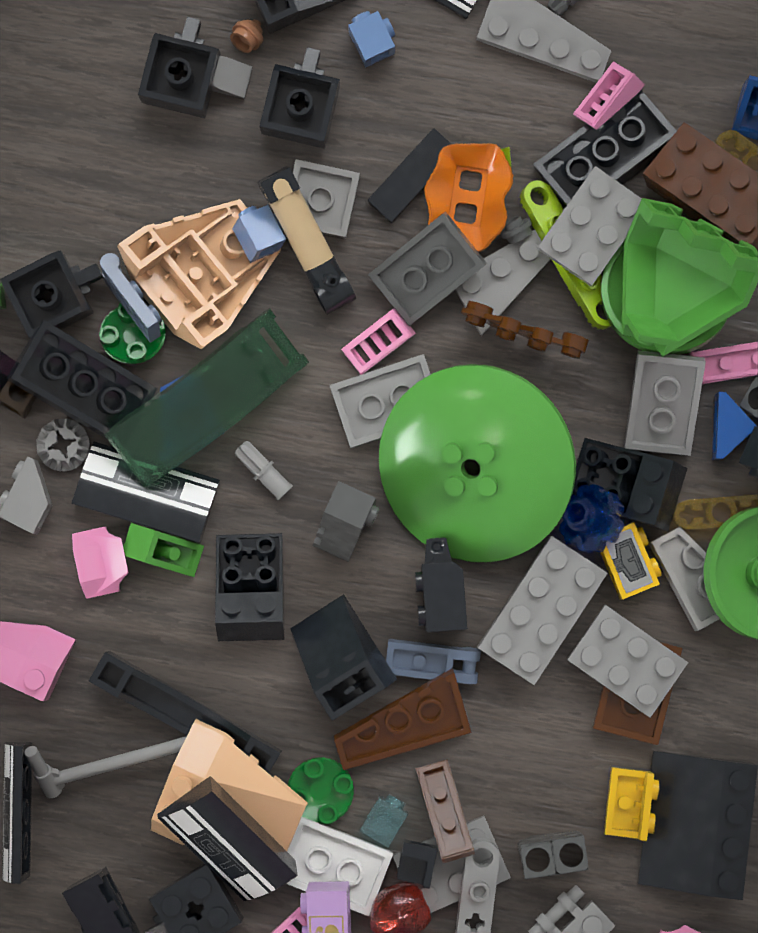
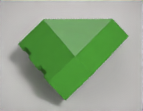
M642 198L624 241L621 335L635 337L638 342L644 345L652 346L654 344L663 357L748 306L758 283V250L743 240L739 241V244H735L723 238L724 230L702 219H699L697 222L688 220L681 216L683 209L671 203Z

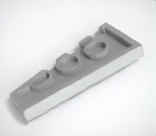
M490 0L476 39L482 43L595 83L602 77L611 53L610 49L535 0Z

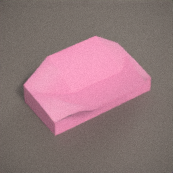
M107 527L72 534L73 553L78 577L86 599L120 592L119 584L129 573L122 539L108 533Z

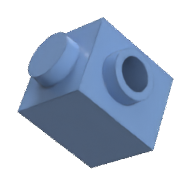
M366 11L352 19L353 23L348 25L349 34L365 68L395 54V45L391 39L395 36V32L388 18L382 20L378 11L372 14Z
M269 205L259 209L256 206H251L238 214L239 218L232 229L250 263L280 250L286 237Z

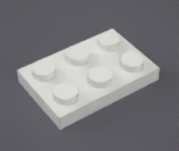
M302 817L287 851L296 860L298 876L286 884L306 891L309 882L349 881L350 909L369 916L393 852Z

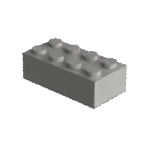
M550 536L477 648L529 683L535 685L608 573L553 536Z

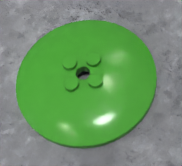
M479 364L457 365L434 372L420 380L393 407L383 428L379 448V469L384 492L402 524L425 545L426 539L446 538L450 556L464 561L495 562L520 555L533 548L549 535L561 520L571 500L575 484L576 459L574 446L567 425L560 412L551 400L535 385L517 374L494 366ZM467 459H473L478 462L481 469L479 475L472 476L466 472L464 463Z

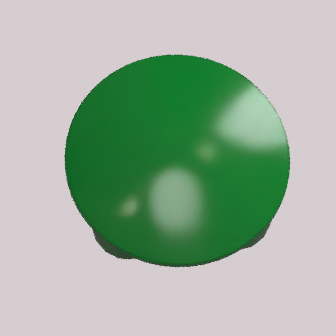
M120 303L103 320L99 338L104 351L111 358L125 364H138L151 359L160 351L165 341L166 329L162 319L159 323L161 336L149 342Z
M317 757L304 761L293 771L288 781V786L308 803L302 817L320 824H331L341 818L347 812L353 800L354 787L350 774L347 770H343L340 763L329 758Z

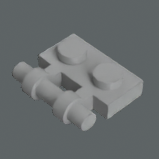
M575 885L567 893L563 892L557 897L559 901L546 914L542 912L535 919L537 923L528 932L609 933L615 927V924L592 900L581 909L576 902L585 893ZM569 911L574 917L559 930L555 923Z

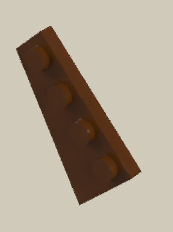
M452 668L333 736L343 770L472 732Z

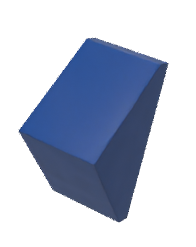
M750 75L742 86L731 133L758 140V77Z
M718 392L714 395L712 460L717 461L728 455L752 433L754 426H756L726 392Z

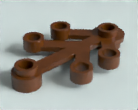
M468 301L466 308H462L461 314L467 316L465 322L483 328L486 323L497 328L495 336L514 342L516 334H519L529 339L528 347L545 352L547 345L552 343L562 347V354L580 359L581 353L585 354L589 342L588 339L568 332L563 333L562 339L553 337L554 333L549 330L521 325L522 322L513 318L492 315L493 308L478 302Z

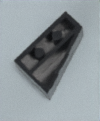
M107 867L70 885L62 893L71 911L79 921L83 933H140Z

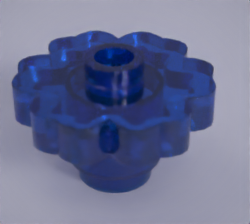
M596 484L590 486L582 485L577 491V496H571V500L562 516L564 521L560 524L559 531L564 536L567 544L577 546L582 552H603L606 542L615 543L619 538V533L624 528V523L619 518L624 512V506L616 494L605 491L603 487Z

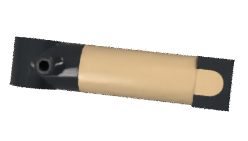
M285 166L257 181L267 203L270 204L302 265L325 313L328 315L356 300V295L345 274L341 271L299 190L300 186L290 167Z

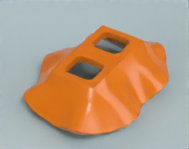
M455 143L443 147L439 153L436 167L424 188L429 209L428 225L446 212L478 252L485 250L502 232L507 221L504 198L513 184V173L504 152L498 145L493 143ZM463 171L476 172L482 175L479 191L463 190L459 187L460 176ZM457 204H470L477 207L474 223L469 224L455 221L454 215Z

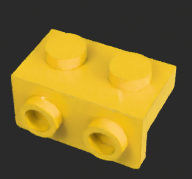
M611 767L604 825L605 835L637 838L647 841L648 833L653 834L655 814L650 813L651 801L657 800L659 792V780H654V773Z

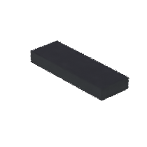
M433 128L369 197L367 202L392 224L425 188L428 179L436 167L441 149L451 145V143Z

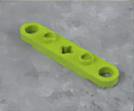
M536 180L530 182L522 189L520 204L526 210L533 228L542 241L564 209L552 188L547 183ZM534 190L535 192L539 191V194L542 193L541 196H544L543 200H545L543 202L544 205L535 204L531 199L530 193ZM553 261L578 306H581L585 313V317L588 319L587 322L599 330L611 327L609 321L600 318L596 312V306L598 304L602 305V275L600 274L590 287Z

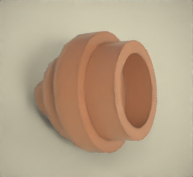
M255 19L237 22L233 26L232 34L230 35L233 45L244 53L257 50L263 43L261 22Z

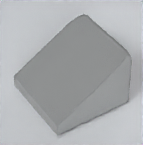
M219 55L211 85L212 90L245 99L253 67Z

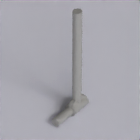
M186 737L61 771L46 764L35 746L28 747L24 754L32 766L34 777L47 798H55L60 795L65 783L178 753Z

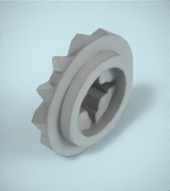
M70 419L52 420L42 427L36 439L37 454L46 466L56 471H70L80 466L86 459L90 447L89 437L85 429ZM57 432L65 440L76 439L75 442L67 446L68 458L65 457L61 450L49 449L58 443L57 437L59 436Z

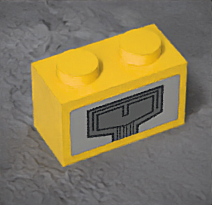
M631 523L594 538L619 600L660 585L657 577L662 576L656 559L654 557L649 559L645 546H648L649 542L642 527L636 528L635 523Z

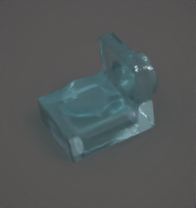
M390 794L387 795L386 799L379 795L359 831L389 848L403 821L408 816V811L403 809L406 803Z

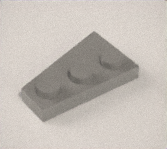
M533 230L525 239L514 244H508L483 258L487 264L455 289L465 308L468 301H474L493 308L492 315L500 316L507 309L512 301L551 260V258L537 249L541 239L536 230ZM486 323L484 328L476 326L481 336L490 327V325Z

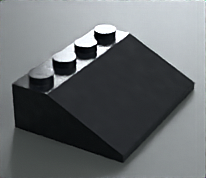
M653 750L651 772L654 773V780H659V792L657 800L651 801L650 813L655 814V827L653 834L648 833L647 841H642L638 884L710 897L743 900L758 765L751 762Z

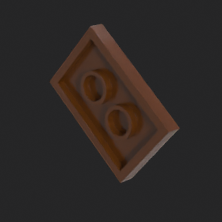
M660 642L681 657L683 648ZM603 686L592 728L658 745L673 686L651 718Z

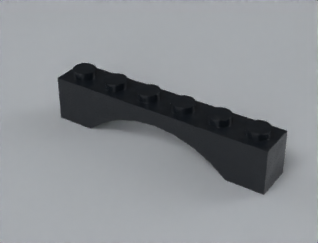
M111 651L104 653L89 679V682L163 721L185 735H188L196 719L227 733L235 740L234 744L246 755L250 756L252 754L259 760L258 765L267 773H270L282 752L279 748Z

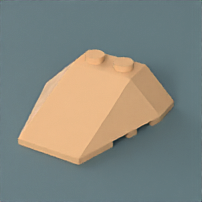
M240 199L203 209L200 213L185 217L183 215L178 216L171 221L155 225L153 223L146 225L118 244V249L130 279L137 283L145 300L155 307L164 323L174 335L200 349L206 347L228 330L281 251L280 248L279 251L250 263L232 229L239 218L238 214L247 208Z
M196 719L172 766L151 819V831L181 845H185L158 819L157 814L211 776L288 851L308 803L276 775L272 777L258 765L259 760L252 754L248 756L234 744L235 740L230 735Z

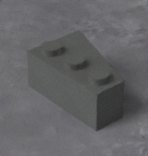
M338 481L323 513L319 525L321 528L318 529L313 546L349 562L364 527L372 528L378 515L379 507L375 506L376 498Z

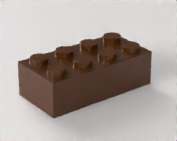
M684 122L643 172L647 187L671 204L683 209L682 212L695 221L702 219L724 230L723 238L735 244H739V241L743 240L758 250V173Z

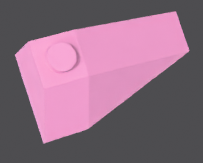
M0 621V682L40 701L49 700L76 639L48 626Z

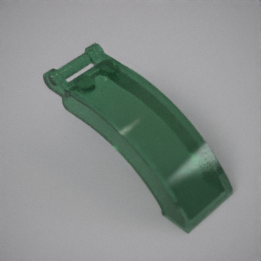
M270 308L257 316L247 326L239 329L190 371L151 400L126 415L104 434L144 487L182 464L230 429L309 363L303 353L299 354L274 320L276 316ZM263 327L289 361L286 366L282 364L259 333V330Z

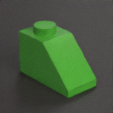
M133 523L130 524L123 546L126 557L191 577L195 576L204 548L203 545Z

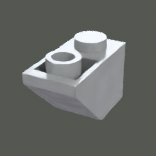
M27 456L25 462L19 461L12 474L15 482L11 490H5L0 497V518L32 534L38 535L53 505L39 462Z

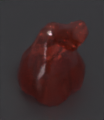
M401 882L386 887L376 895L372 903L370 928L374 933H421L431 921V911L426 903L423 892L417 885L410 882Z

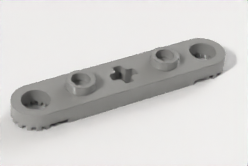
M476 838L472 841L474 851L480 848H487L491 851L492 856L488 863L485 862L484 864L476 863L473 860V855L464 859L455 933H491L500 855L495 843L490 841V839ZM473 913H477L479 919L483 920L482 923L476 924V928H471L469 922L466 921V919L472 918Z

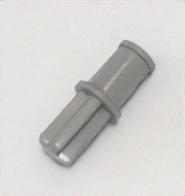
M245 441L236 449L235 455L255 475L253 479L255 481L259 479L277 500L293 487L272 466L274 462H269L249 441Z

